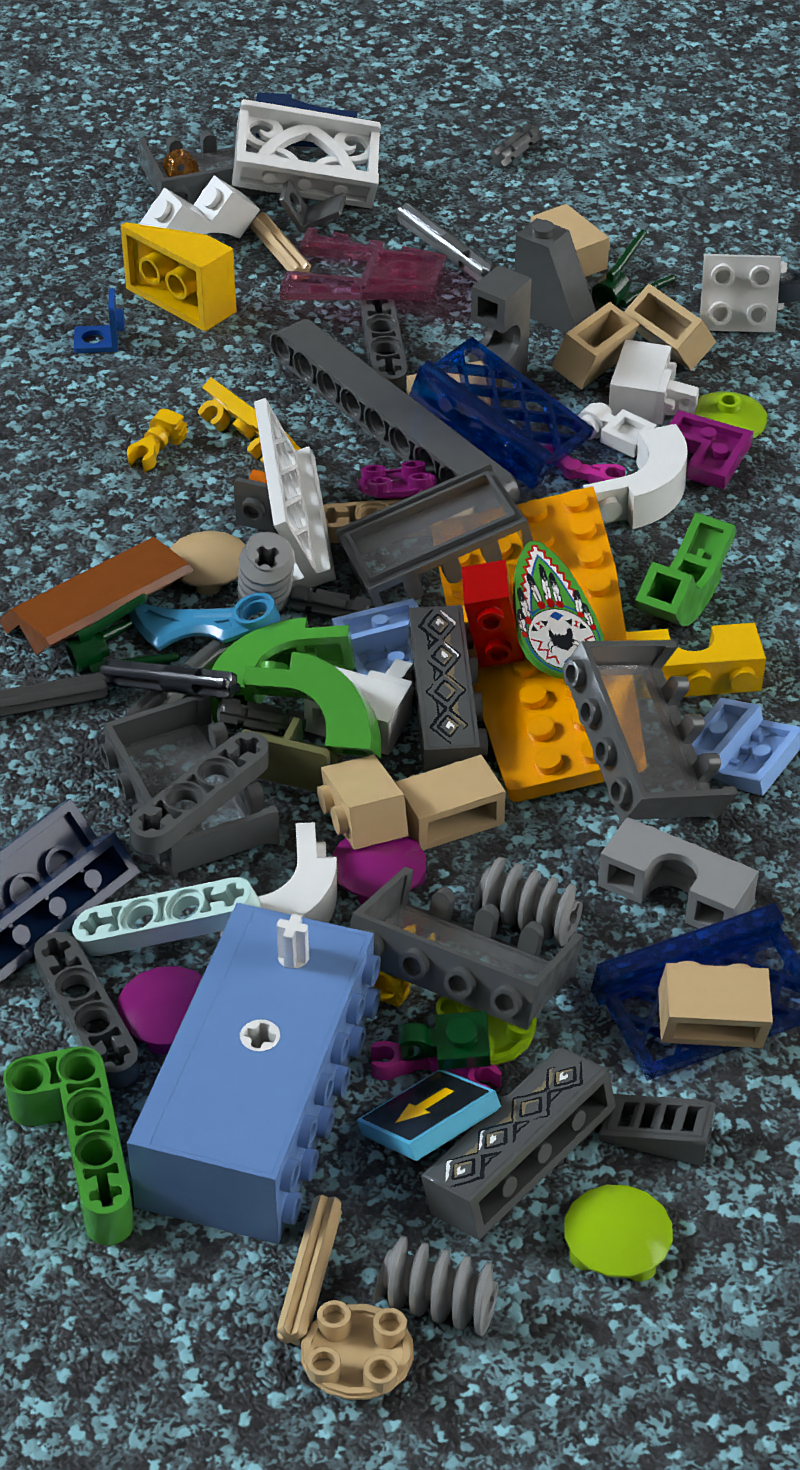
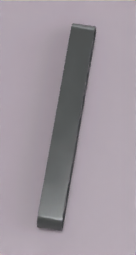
M303 319L271 334L270 346L272 352L282 365L405 462L415 460L425 462L426 471L437 477V485L490 462L493 471L514 503L519 501L520 493L517 482L508 471L312 321ZM493 499L475 507L474 515L493 509H500L501 507Z

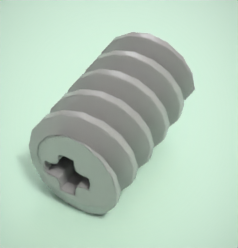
M259 532L249 537L246 546L242 549L239 556L237 589L239 601L250 594L267 593L272 596L279 612L288 604L293 585L295 558L290 542L282 535L273 532ZM258 612L255 615L262 616L266 612Z
M498 857L492 866L485 871L477 886L472 911L478 912L484 905L492 904L499 910L503 924L513 926L518 923L520 930H522L529 922L536 921L544 928L543 940H548L554 936L557 945L565 946L568 943L569 937L576 931L582 914L583 903L582 901L575 900L576 885L569 884L561 895L557 893L558 878L551 877L544 888L540 887V871L533 870L528 879L524 881L522 880L523 865L516 863L511 871L506 874L504 873L505 858Z
M402 1235L393 1249H390L385 1256L377 1277L373 1301L375 1303L381 1302L388 1293L389 1306L399 1310L409 1300L410 1312L418 1317L422 1316L431 1305V1316L433 1321L437 1323L444 1322L452 1312L453 1326L459 1330L465 1329L474 1318L475 1333L482 1337L488 1329L494 1313L499 1284L497 1281H493V1264L487 1261L479 1274L474 1275L472 1274L471 1256L465 1255L456 1269L451 1268L449 1249L444 1248L436 1261L432 1262L429 1261L428 1243L423 1242L414 1255H409L408 1238Z

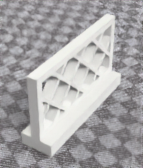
M263 398L255 401L254 405L273 524L278 534L288 540L294 550L295 564L292 586L314 587L335 580L336 574L315 456L309 446L295 451L267 399Z

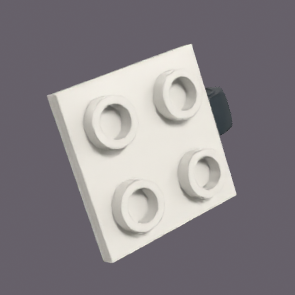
M704 254L700 319L703 320L709 331L775 332L777 311L784 309V303L800 301V272L787 269V263L781 261V256Z

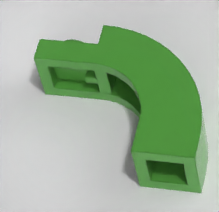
M695 512L670 567L655 562L651 563L635 599L639 610L685 627L692 624L709 603L722 578L720 569L737 533L735 525Z
M307 617L272 623L252 631L234 642L220 655L212 670L234 672L237 675V683L241 684V689L238 693L235 692L233 698L240 699V704L245 705L246 701L262 704L266 695H255L243 685L245 666L260 667L262 661H275L287 664L288 669H290L292 652H299L318 657L335 667L354 671L355 655L349 625L309 628ZM210 697L211 712L215 724L218 723L217 709L221 698Z

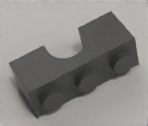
M498 265L472 286L471 320L486 326L487 331L481 343L470 352V363L482 361L498 387L497 397L502 398L527 376L532 278Z

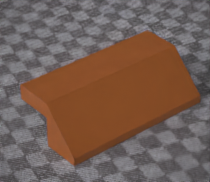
M152 537L10 609L0 617V624L6 635L21 628L33 651L38 655L77 635V631L93 625L137 596L146 594L150 597L179 582L193 572V569L186 560L158 539Z

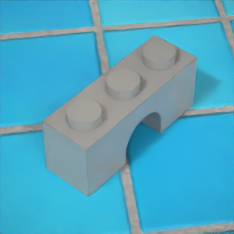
M627 817L601 852L598 886L639 904H642L646 896L658 887L672 886L680 888L689 894L685 923L730 941L754 904L759 871L704 849L697 844L687 842L660 831L653 826Z

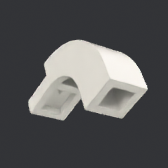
M676 424L638 431L636 464L640 470L624 477L583 485V488L594 486L604 524L627 519L632 529L643 527L663 518L678 505L685 490L687 444Z
M315 822L296 823V870L284 886L272 893L258 896L260 908L291 915L298 914L304 918L329 923L337 902V857H326V842H316Z

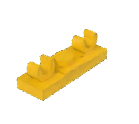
M210 377L202 388L213 400L203 403L198 410V414L207 423L211 420L210 423L219 432L227 428L231 416L236 420L232 425L249 440L254 435L258 437L247 448V451L257 460L262 454L255 409ZM286 433L295 451L301 449ZM262 456L261 459H260V461L264 464L263 456Z

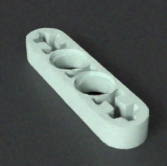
M232 877L94 906L85 910L77 917L72 927V933L86 954L102 956L224 931L236 903L260 907L261 905L260 899L246 879ZM199 905L198 910L191 917L178 919L180 913L187 907ZM153 914L152 920L144 927L132 929L138 919L145 915Z

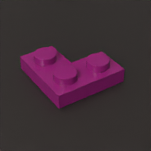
M678 410L669 425L676 424L685 438L687 453L694 454L687 465L686 479L700 482L706 486L725 489L751 447L754 431Z

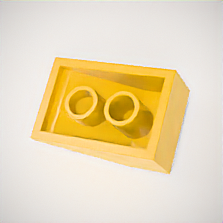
M128 222L120 225L126 289L204 332L237 312L233 248L206 234Z

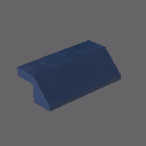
M72 799L61 802L0 848V982L34 956L35 944L41 937L53 932H65L74 924V921L82 912L98 906L141 872L115 832L97 838Z

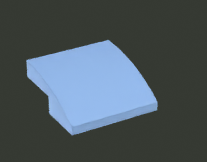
M413 598L331 619L332 626L349 625L355 655V668L353 672L368 675L370 670L385 674L395 659L411 663L408 640L409 608L419 607Z
M720 698L704 717V730L692 743L697 757L702 753H717L720 756V769L712 778L729 786H735L737 789L763 796L800 750V727L763 720L760 705Z

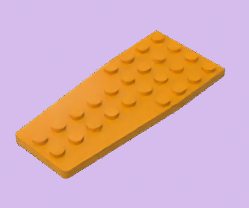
M594 486L517 504L516 506L523 517L528 520L533 541L543 543L554 552L570 570L596 615L604 635V641H626V627L617 570ZM501 508L493 509L484 513L451 519L431 527L434 547L503 517L505 514ZM517 532L498 540L502 560L506 559L512 587L517 560L524 549L522 540ZM480 548L458 557L461 567L486 563ZM438 566L446 606L462 605L464 623H469L464 607L462 579L457 583H449L442 572L441 566ZM475 645L474 649L468 650L469 657H477ZM525 654V661L480 668L477 657L478 684H472L473 692H481L483 722L508 798L511 801L521 802L605 782L600 767L594 760L593 749L586 730L579 720L578 709L570 688L566 685L564 679L554 678L538 670L526 658ZM633 676L602 677L640 774L646 768Z

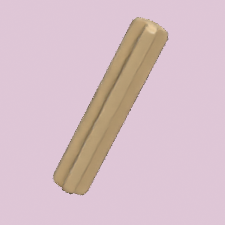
M261 212L258 216L256 215L250 226L254 233L295 280L308 279L311 275L309 271L311 264L266 213Z
M321 1194L313 1199L277 1325V1336L283 1343H292L300 1346L309 1325L313 1321L342 1214L341 1201L336 1197H327Z

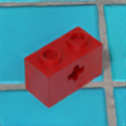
M506 559L461 567L464 607L480 668L525 661L524 652L519 644L516 631L513 587Z

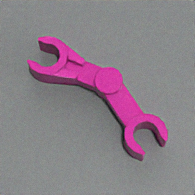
M547 433L546 446L534 438V457L544 462L551 461L563 471V476L567 479L579 478L588 480V483L591 484L625 476L626 469L618 464H593L591 466L583 464L577 459H572L560 448V439L555 434Z
M378 1041L371 1045V1060H390L388 1062H371V1076L378 1080H390L414 1072V1070H430L432 1072L439 1070L437 1057L404 1061L402 1060L401 1047L398 1043ZM494 1064L487 1067L446 1070L475 1083L489 1081L494 1086L501 1087V1072Z

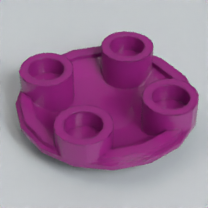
M406 461L401 464V468L386 470L383 465H367L361 468L362 478L357 482V489L363 494L379 499H406L436 486L438 479L432 473L426 471V463L423 461Z
M410 836L356 850L352 848L345 838L339 842L332 854V857H337L338 884L351 894L357 895L360 904H364L404 867L414 870L410 890L420 887L426 880V855L420 844Z
M179 966L156 967L138 974L125 985L117 1004V1012L130 1035L138 1041L146 1043L150 1052L158 1055L167 1054L203 976L194 970Z

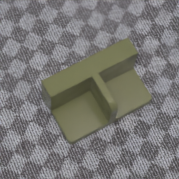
M294 717L284 736L256 731V733L263 735L269 743V765L265 772L258 777L260 779L317 792V787L323 785L321 767L343 762V756L335 755L327 747L303 741L301 718ZM244 729V730L242 731V732H245V731L255 732V731L246 730V729Z

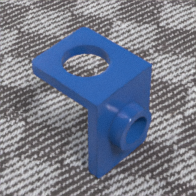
M109 288L108 310L110 325L75 327V353L118 352V336L120 331H125L124 308L116 307L115 288ZM89 335H100L104 338L98 343H86L83 341Z

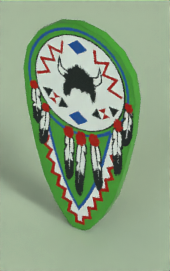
M539 541L528 542L517 560L513 579V601L518 641L526 658L538 670L554 678L564 679L562 667L580 642L604 641V635L593 609L566 565L543 543Z

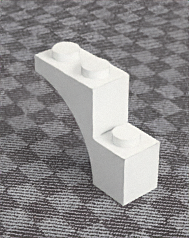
M214 175L194 205L164 187L139 224L200 234L224 233L240 239L260 209L242 192Z

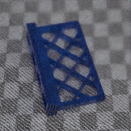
M473 337L467 339L436 363L428 360L421 365L409 393L411 398L532 490L542 483L549 470L588 440L595 429ZM471 353L482 361L483 365L468 364L465 362V356ZM447 373L459 374L460 382H457ZM468 375L486 377L487 385L470 384ZM495 378L507 380L514 388L497 387ZM477 396L489 397L491 406ZM499 399L516 400L518 409L500 407ZM526 402H535L543 407L544 411L527 410ZM509 420L521 421L522 429L518 428ZM530 422L547 424L549 432L531 430ZM557 425L568 426L577 434L558 433ZM539 443L552 444L553 453Z
M775 903L597 964L591 992L599 1006L606 1004L647 1081L740 1048L733 1046L677 1044L674 1055L653 1061L645 1046L648 1034L661 1038L660 1024L653 1022L659 1008L658 991L654 990V988L660 985L666 963L694 961L701 965L728 966L731 964H746L752 968H768L753 962V959L757 952L775 947L784 965L781 972L769 968V980L777 984L771 999L772 1015L777 1016V1018L773 1019V1024L767 1037L800 1026V1009L795 1010L776 1003L782 986L800 993V959L781 928L784 917ZM637 996L653 1002L648 1020L628 1013L621 1000ZM637 1030L643 1031L641 1037ZM682 1047L688 1048V1050L681 1052Z

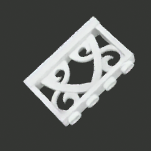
M243 99L237 121L231 186L281 194L284 182L290 180L303 198L323 201L343 192L346 196V205L372 209L379 184L378 160L381 124L376 121ZM251 132L259 133V136L264 141L254 137ZM299 141H308L316 144L329 156L321 158L315 163L298 160L293 153L284 148ZM246 143L259 150V152H247ZM355 150L365 151L364 153L357 156H349L353 154ZM366 164V171L356 170L355 168L356 165Z

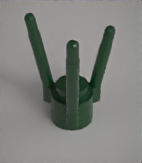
M642 229L617 263L594 285L592 295L601 307L611 302L615 306L619 304L621 307L627 308L645 288L643 287L629 293V278L620 271L647 235L646 230ZM670 275L651 285L661 289L674 282L676 276Z
M146 594L137 596L93 625L77 631V636L64 641L68 657L77 673L89 669L91 674L97 673L100 666L106 664L103 658L110 656L106 641L132 628L134 624L132 620H127L103 632L100 631L148 600ZM178 653L158 654L121 660L164 664L178 661L180 655Z

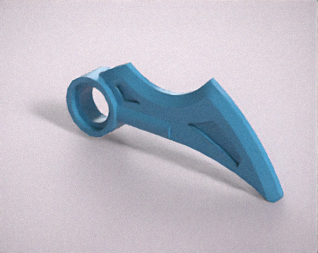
M254 593L243 597L234 608L170 609L143 603L129 613L137 631L149 644L159 651L176 641L193 636L212 637L227 643L261 627L281 621L277 606L272 596L267 593ZM258 612H266L259 618L248 620V618Z

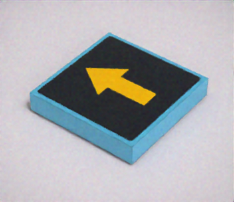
M437 1070L358 1118L357 1123L364 1137L418 1161L499 1110L498 1108L501 1105L495 1090L446 1070Z

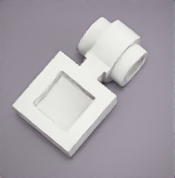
M600 402L591 403L578 414L576 429L583 438H600L601 443L633 458L637 455L638 431L656 428L657 426L624 409L614 416L611 409L606 404Z

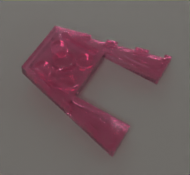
M308 227L301 241L302 255L368 261L361 278L287 271L280 285V300L411 299L414 301L435 299L446 269V255L402 246V251L383 249L384 242L370 240L369 245L350 242V235L334 232L333 238L317 235V228Z

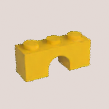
M755 622L711 626L709 647L701 651H687L678 647L662 667L666 681L671 676L687 677L689 690L684 697L762 691L766 656ZM668 629L626 632L627 640H671ZM633 676L636 700L650 699L642 677Z

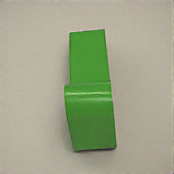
M83 1046L26 1056L14 1060L7 1066L3 1076L11 1118L23 1126H39L65 1120L85 1230L90 1239L101 1245H115L123 1242L134 1229V1215L130 1186L109 1085L100 1053L95 1049ZM111 1199V1206L102 1207L101 1201Z

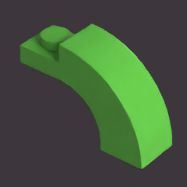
M292 652L290 669H288L287 664L275 661H262L260 667L245 666L243 685L255 695L303 698L317 703L323 712L326 722L325 746L335 755L365 757L375 754L378 759H381V734L376 715L369 701L359 688L335 666L318 657L299 652Z

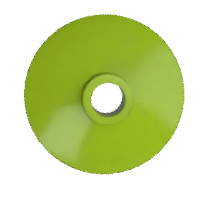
M719 391L708 393L698 398L694 415L754 431L753 439L759 436L766 427L767 413L764 407L747 395Z

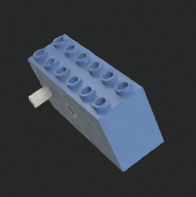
M236 903L127 1142L135 1208L276 1244L280 1243L286 1225H294L299 1216L302 1204V1193L299 1191L303 1181H311L314 1177L319 1158V1151L316 1149L320 1138L328 1139L335 1117V1108L332 1107L335 1098H343L346 1094L351 1074V1068L348 1067L351 1057L359 1058L362 1053L366 1037V1028L363 1027L367 1018L374 1019L378 1011L381 990L374 988L379 974L381 958L374 955V933L308 919L298 914L291 915Z

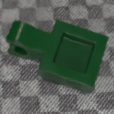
M487 1011L435 1015L436 1028H429L420 1023L398 1025L399 1045L401 1047L402 1060L404 1061L437 1057L439 1070L491 1066Z

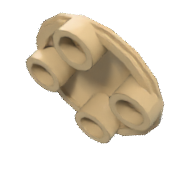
M203 531L180 538L170 549L186 560L193 569V572L180 581L196 586V591L199 594L209 596L217 594L221 590V586L238 579L239 556L246 544L238 537L226 532Z
M339 1300L328 1301L319 1307L317 1319L309 1325L307 1333L301 1341V1364L309 1380L325 1393L345 1400L372 1399L390 1392L406 1378L414 1360L413 1339L407 1329V1319L404 1313L395 1308L382 1309L369 1304H346Z

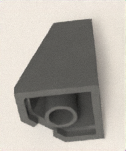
M536 218L516 235L515 272L532 278L530 319L567 333L595 313L596 309L570 231L554 225L551 221Z

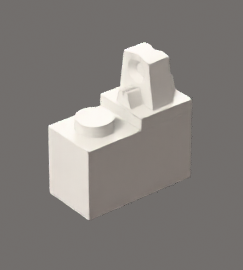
M625 339L610 383L609 408L614 416L624 409L654 424L662 425L665 415H676L678 410L695 414L699 388L674 381L677 363L670 362L672 346Z
M395 659L385 674L370 670L368 675L336 667L359 688L369 701L379 724L381 753L389 755L412 716V703L415 693L411 674L413 663ZM304 699L305 731L326 737V722L321 708L317 703Z

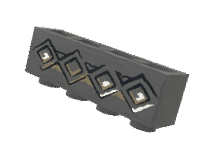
M462 605L409 608L408 640L411 663H413L412 677L413 686L415 687L414 695L423 773L478 755L487 756L486 728H478L477 720L483 719L481 692L473 693L472 684H478L477 657H469L468 654L469 649H474V641L469 623H464Z
M559 1047L543 1063L539 1064L511 1093L500 1100L501 1107L498 1108L499 1110L478 1122L474 1127H471L441 1158L434 1161L428 1170L421 1175L431 1215L480 1240L613 1111L616 1105L609 1069Z

